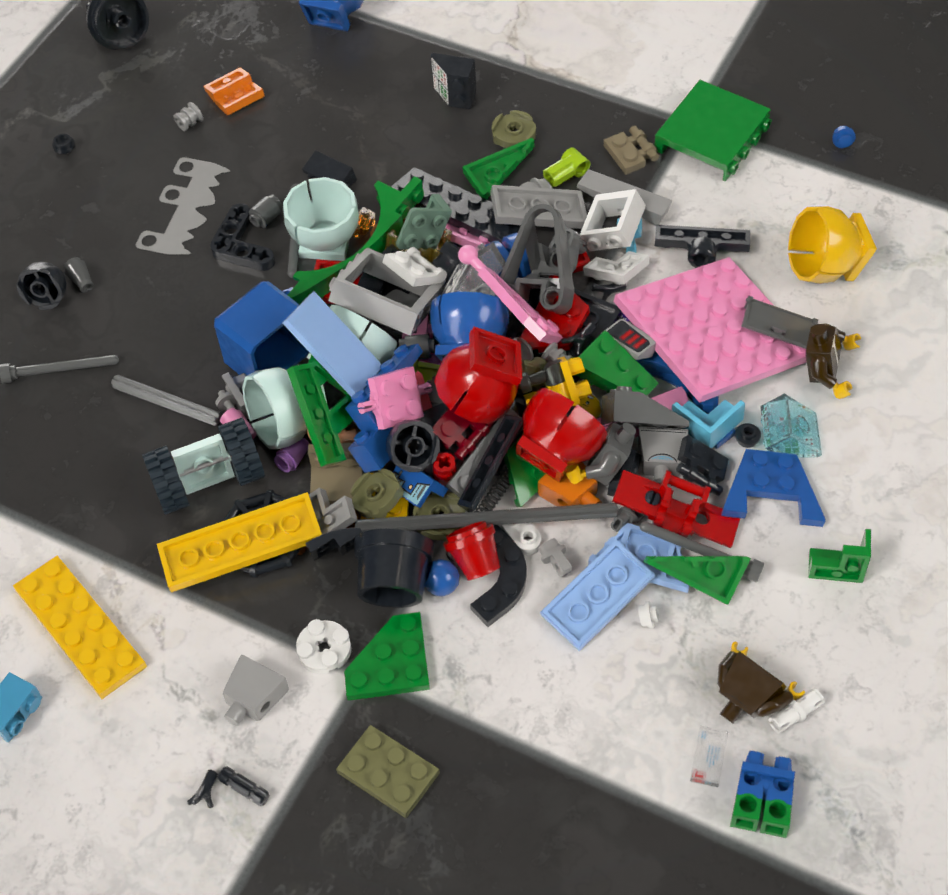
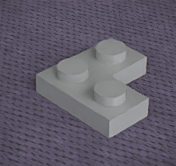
M319 487L309 494L322 535L331 531L345 529L357 521L351 498L344 495L330 505L326 490Z

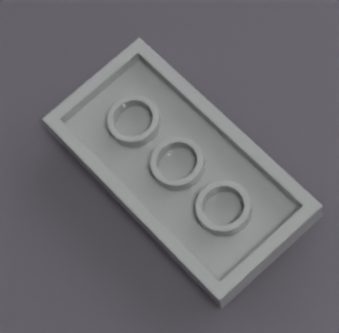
M492 185L490 193L496 224L521 225L529 209L538 204L550 205L560 212L566 228L582 229L587 218L582 191ZM543 212L534 220L535 226L554 227V219L551 212Z

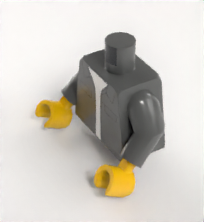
M626 422L622 426L617 423H611L606 429L608 435L602 447L588 460L585 469L581 470L578 464L567 467L566 470L568 472L565 474L569 481L577 484L584 477H587V479H595L607 486L630 455L636 433L634 426Z

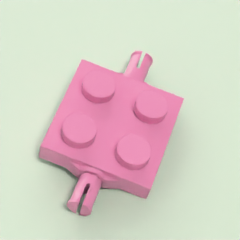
M405 367L368 378L370 400L359 403L357 407L361 408L358 409L361 414L369 411L374 413L378 429H387L404 420H415L424 417L420 396L431 393L432 388L428 387L432 386L429 382L421 385L417 384L414 367Z

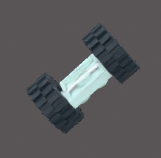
M243 417L218 426L219 434L171 451L172 457L167 445L142 454L165 515L190 506L186 497L187 494L233 478L235 475L240 486L265 477L256 446Z

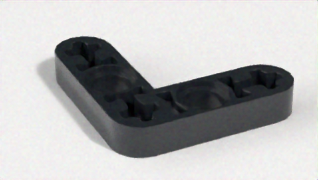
M244 203L235 204L230 208L211 241L210 247L214 258L260 271L271 269L275 264L271 249L240 241L250 223V208ZM228 229H237L233 234L225 233ZM240 251L249 252L246 256H237V253Z

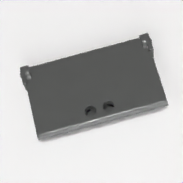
M748 295L741 327L806 349L810 328L818 324V319H811L753 299L752 296Z

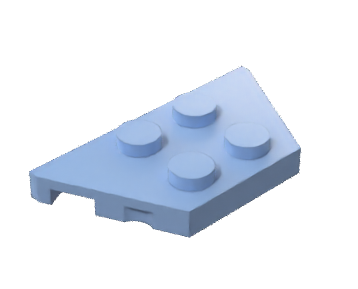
M627 523L619 530L616 536L611 537L604 543V548L596 555L592 554L589 557L588 565L615 539L623 544L641 562L644 561L646 556H682L681 547L645 533L637 525ZM644 563L655 573V578L650 583L688 593L689 585Z

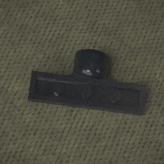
M656 225L655 247L687 249L688 262L694 268L715 262L717 251L750 252V230Z

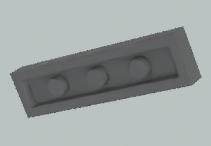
M511 408L506 413L507 415L520 417ZM504 416L495 421L490 428L489 434L480 440L476 445V449L466 458L446 484V487L459 498ZM522 423L520 429L518 430V432H517V434H516L514 440L517 438V436H518V435L520 434V432L523 430V428H524V427H523V423Z

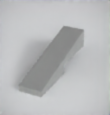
M589 169L576 187L594 198L598 194L636 189L646 205L642 218L654 225L661 223L672 203V200Z

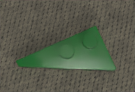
M529 138L462 167L463 174L478 195L487 200L491 195L492 185H500L535 148L534 140Z
M646 556L643 562L728 605L751 558L747 556Z

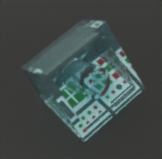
M785 393L760 406L765 449L771 452L797 454L798 458L822 456L817 415L814 411Z

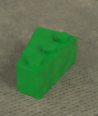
M606 330L578 356L582 360L585 372L576 374V376L583 380L587 379L590 386L595 385L606 391L605 394L610 393L611 389H616L618 386L632 387V391L641 392L647 396L659 384Z

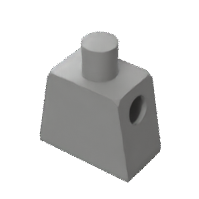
M242 654L223 690L225 701L231 706L224 715V718L235 726L239 725L245 715L256 721L261 720L288 692L289 687L286 678Z

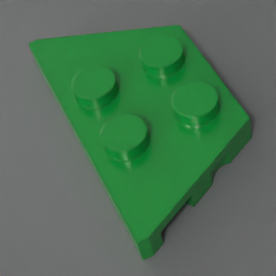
M524 432L511 443L503 458L508 468L509 483L513 484L516 495L514 503L517 507H522L538 491V481L546 475V473L516 454L517 443L524 435Z

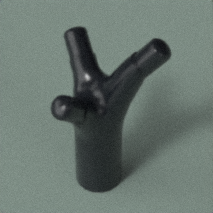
M626 284L592 285V291L604 293L602 297L604 301L612 293L626 290Z
M589 323L578 334L561 339V343L575 342L577 344L576 354L580 355L585 341L596 330L594 324Z
M207 771L198 791L187 800L188 805H196L204 798L208 808L214 806L211 799V790L218 776L216 771Z

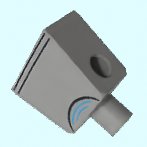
M639 427L638 447L639 453L642 455L641 466L644 475L654 476V482L661 484L666 470L671 471V475L676 477L680 475V473L676 472V468L683 462L677 458L682 438L688 435V429Z

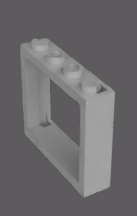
M366 248L361 254L357 253L354 261H349L346 269H341L338 277L332 278L329 284V291L331 293L328 301L411 336L430 313L432 300L441 295L446 280L439 284L413 287L382 263L384 254L370 248ZM362 272H365L420 295V298L410 308L353 284V282Z

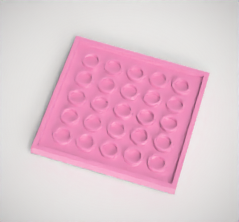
M730 257L616 294L613 301L635 327L648 334L656 342L655 351L699 403L807 362L806 349L741 327L748 295L764 303L773 304Z

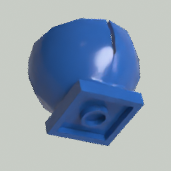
M300 0L299 5L309 24L348 31L350 22L347 16L359 9L364 0Z
M458 291L439 295L432 300L430 309L432 333L440 344L436 345L435 355L442 361L452 349L469 343V333L474 326L506 337L509 324L508 307L497 296L480 292Z

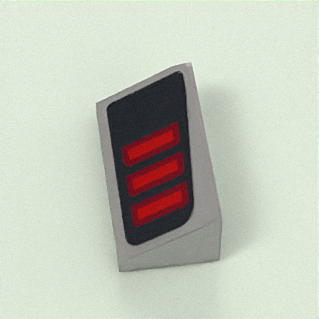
M620 319L606 329L635 360L653 356L656 342L648 334L628 321Z

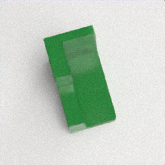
M865 529L860 546L843 545L842 551L810 548L808 578L863 583L871 559V529Z

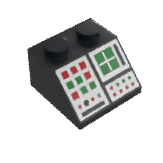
M432 53L431 63L434 89L448 106L471 109L477 91L475 59Z

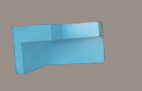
M724 400L709 414H706L691 401H687L683 406L675 402L672 405V411L689 421V427L682 429H688L690 436L713 448L744 419L745 403L740 400L733 406L727 400Z

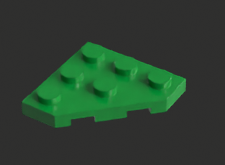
M420 612L393 615L346 668L344 675L348 701L430 690Z

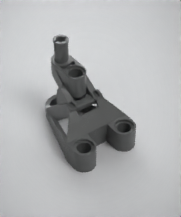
M547 204L535 205L525 214L500 277L527 303L530 288L541 289V305L555 314H565L571 309L573 304L574 285L572 273L576 269L578 255L585 253L587 250L584 247L587 246V242L581 239L576 231L566 228L560 212ZM543 212H551L554 219L555 236L549 247L538 243L534 220ZM526 248L531 274L524 278H516ZM540 275H556L559 278H543ZM559 295L558 302L554 304L555 298Z

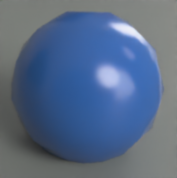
M438 559L432 561L427 569L426 589L435 596L443 597L450 595L459 585L460 575L458 569L448 560Z

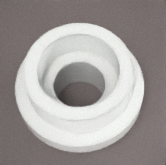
M650 601L645 602V605L639 606V617L642 627L649 626L650 629L655 628V622H659L657 607L652 606Z

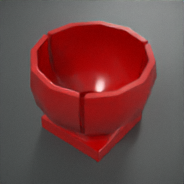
M474 326L469 333V343L452 349L441 362L434 380L439 398L452 411L465 391L468 390L466 396L455 410V414L470 422L490 424L502 418L510 410L517 394L519 383L522 380L521 342Z
M542 388L530 399L523 414L524 435L517 443L516 454L560 482L565 475L567 466L589 460L602 447L608 434L605 427L578 404L569 417H567L566 414L574 402L557 392Z

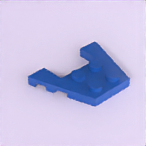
M753 449L745 450L721 516L745 519L747 515V496L796 501L798 502L799 525L823 527L825 516L797 454Z

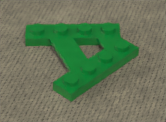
M311 354L307 364L292 366L287 369L318 461L321 467L347 460L338 434L353 421L345 409L352 399ZM326 381L345 394L330 409L321 385Z

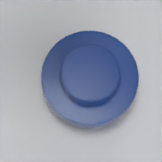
M840 126L834 131L832 140L836 147L846 148L853 144L856 136L850 127Z

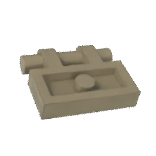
M632 126L629 129L632 135L630 137L621 132L604 139V147L625 175L644 168L646 164L645 159L650 158L654 162L659 158V154L656 152L657 148L653 143L648 142L646 134L639 130L637 126ZM640 145L642 149L637 150L635 146Z

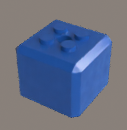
M268 281L257 284L214 320V327L224 363L239 375L244 373L247 376L255 371L279 367L287 370L301 362L308 356L309 351L283 324L284 320L299 304Z

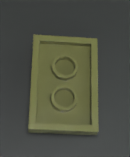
M372 725L367 728L336 768L338 774L405 818L409 816L440 774L437 767Z

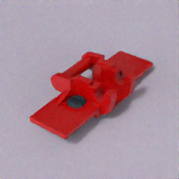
M623 470L612 500L614 503L647 515L648 519L652 520V524L686 538L689 535L695 534L730 549L740 522V518L721 516L723 508L707 503L711 487H702L671 475V471L668 470L665 471L661 484ZM668 485L699 496L700 499H693L691 504L673 499L674 490L668 487ZM697 514L704 515L707 518V524L698 523L695 520Z

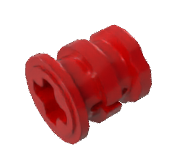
M445 452L439 453L433 463V479L446 487V484L456 473L457 469L454 456Z

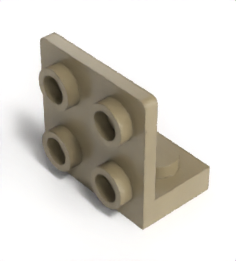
M341 443L347 460L325 467L320 466L313 444H308V455L311 464L310 493L319 487L326 490L330 504H333L344 495L351 499L353 498L351 489L362 476L363 470L348 450L352 443Z

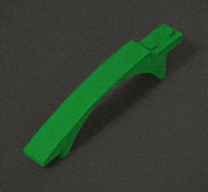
M414 176L401 192L378 180L374 184V188L377 192L376 199L381 209L379 222L372 237L358 252L338 264L319 270L297 271L293 275V279L298 281V283L287 296L299 305L313 291L321 298L331 292L329 291V284L332 278H337L340 270H345L349 261H354L357 253L361 254L366 248L382 253L399 236L403 227V219H406L409 210L423 199L424 191L421 179Z

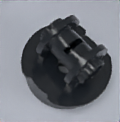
M91 0L86 4V21L89 32L100 45L106 48L116 50L132 47L143 39L148 30L149 14L144 0Z

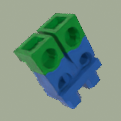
M749 751L746 761L742 762L730 827L756 832L762 801H765L760 833L786 838L790 827L795 778L791 759L781 756L776 757L774 767L763 765L764 754Z

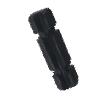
M224 766L219 772L218 779L226 786L230 785L231 789L247 799H252V802L263 806L268 801L270 795L267 790L261 786L257 787L256 783L243 775L236 774L235 770L230 767Z

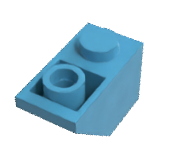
M11 672L0 683V735L8 743L14 736L20 733L24 722L31 713L38 709L42 699L36 686Z

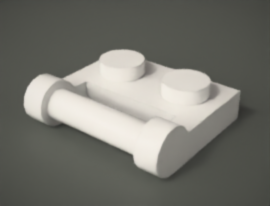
M415 247L409 248L407 252L397 251L396 253L385 254L382 262L413 287L439 284L447 277L445 270L441 267H435L422 257L420 251Z

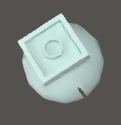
M327 177L308 179L312 200H310L305 180L292 188L283 202L285 227L289 235L300 245L298 251L299 258L344 261L349 240L358 226L359 211L355 194L341 181Z
M339 305L330 306V309L381 364L393 357L398 345L396 340L373 323H371L366 332L364 330L369 320ZM309 352V354H308V356H307L308 359H310V357H311V353H310V352Z
M277 367L255 371L245 376L242 389L249 420L253 421L274 413L271 417L251 424L259 439L269 449L289 447L303 439L307 432V426L287 370ZM321 385V388H322V391H323V394H324V397H325V400H326L325 391H324V386Z

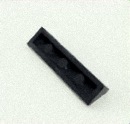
M507 414L504 416L457 502V505L467 512L476 510L523 423L522 417Z

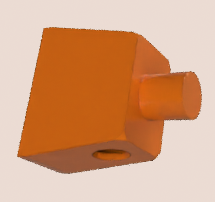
M583 462L577 463L581 470L585 469L586 465ZM546 474L538 481V495L555 506L602 503L595 496L598 491V481L595 479L584 477L579 483L573 484L569 481L566 474L560 482Z

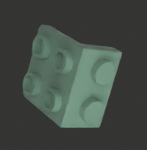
M431 194L426 208H411L396 241V246L399 249H409L411 247L416 249L437 248L452 213V210L440 194Z

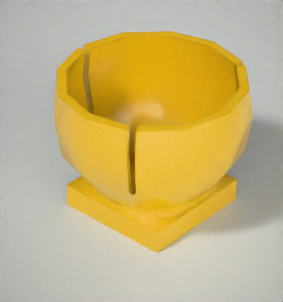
M829 206L806 207L796 216L789 235L788 250L813 252L814 254L788 253L791 269L799 280L821 284L834 282L842 275H844L846 281H854L877 248L861 213H852L850 218H848L839 209Z

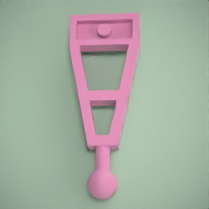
M465 245L460 248L458 252L459 260L463 264H471L477 270L482 280L539 341L552 344L553 342L558 343L563 338L557 332L559 327L550 319L546 321L501 277L478 258V252L475 247Z

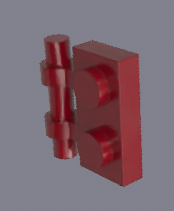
M465 394L462 395L452 411L448 408L432 426L434 430L432 432L438 435L440 443L446 449L450 448L453 443L459 447L455 452V456L460 460H463L467 454H472L476 449L475 445L481 438L489 434L490 428L495 423L470 422L455 414L454 412L466 396ZM469 426L474 432L466 439L461 434Z

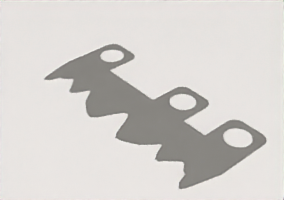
M186 157L180 158L173 170L174 173L189 176L192 179L187 188L167 185L163 189L159 200L164 203L178 205L164 234L143 231L136 242V247L163 254H191L188 250L184 249L182 242L194 237L187 231L199 227L207 220L195 208L215 204L214 194L209 187L219 185V182L215 179L216 175L227 173L230 170L212 162ZM183 162H191L194 165L193 169L189 172H182L179 166ZM175 189L179 191L180 195L175 200H168L165 197L166 192ZM153 235L156 237V243L152 246H144L142 239L145 236Z

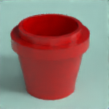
M485 520L450 533L446 536L447 541L443 543L446 552H450L468 581L488 575L501 567L494 539L495 528L492 523L487 524Z

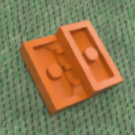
M238 68L204 86L210 98L227 115L265 96L263 89L252 82L250 74L242 68Z

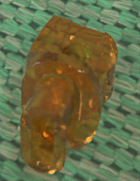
M366 207L360 209L358 226L352 236L357 238L360 235H365L369 231V227L374 226L376 213Z

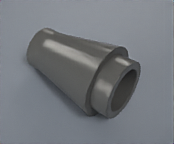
M74 257L64 264V273L80 288L81 292H88L94 287L84 260Z

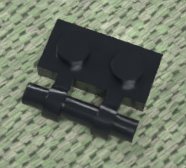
M690 435L682 438L677 459L683 463L677 466L676 472L683 475V479L686 481L695 482L702 487H711L710 493L712 492L720 496L724 488L717 483L724 480L729 459Z

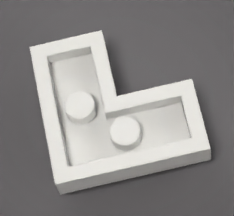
M628 251L617 261L595 257L583 267L584 276L593 277L596 280L614 282L617 285L626 284L650 264L649 255Z

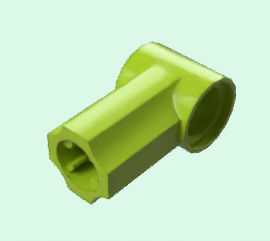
M569 148L564 152L561 160L543 170V176L551 187H556L574 175L576 177L583 176L590 168L591 163L578 150Z

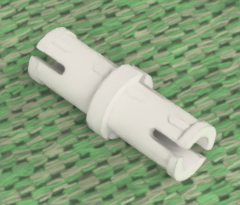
M812 689L798 700H793L782 711L770 717L771 727L780 734L797 721H804L806 715L825 704L824 697L817 689Z

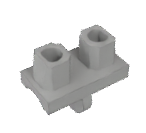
M229 372L223 374L222 378L226 383L225 389L227 392L225 393L224 390L218 392L219 397L216 400V406L219 410L223 411L233 408L235 405L238 410H241L246 419H249L244 404V397L241 394L243 392L242 386L245 374L243 373L233 378Z

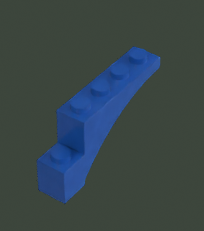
M404 344L394 351L395 355L390 360L384 362L380 366L381 370L372 377L405 367H412L423 350L419 344L410 346ZM367 380L365 388L356 392L351 397L352 401L345 408L361 430V432L355 435V441L348 447V450L364 472L381 470L390 460L386 451V439L393 428L378 429L376 417L372 411L364 414L358 411V409H361L357 407L359 403L370 400V388Z

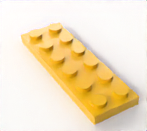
M306 492L158 543L157 547L167 585L172 593L306 546L305 543L322 535L309 494Z
M58 555L13 585L18 595L101 699L147 667L145 661Z

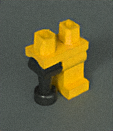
M563 356L557 358V360L549 361L543 370L528 376L527 372L522 373L520 386L523 394L532 391V385L546 383V389L557 392L574 402L572 406L581 404L580 399L592 394L587 379L574 383L572 377L573 375L585 372L580 357L566 359ZM537 391L523 395L526 405H528L530 399Z

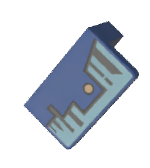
M396 466L392 472L403 488L404 494L402 497L418 508L422 507L431 491L441 497H444L448 491L447 487L423 471L408 472Z

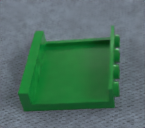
M699 79L655 134L654 146L657 148L656 152L662 154L667 147H671L723 170L722 180L726 182L731 174L734 175L741 160H746L751 147L758 144L763 131L767 132L772 121L769 119L771 109Z

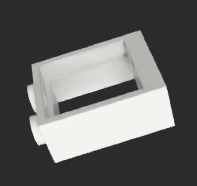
M633 189L595 195L580 233L581 239L587 242L586 247L589 251L631 246L646 206L638 191ZM621 215L617 227L602 228L606 217Z

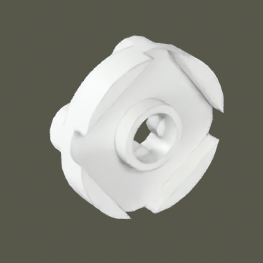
M312 620L302 630L296 642L298 658L301 660L302 665L310 672L316 674L330 673L329 670H334L337 667L340 669L349 660L352 650L348 631L340 624L328 620ZM327 642L330 649H324L323 652H320L318 645Z

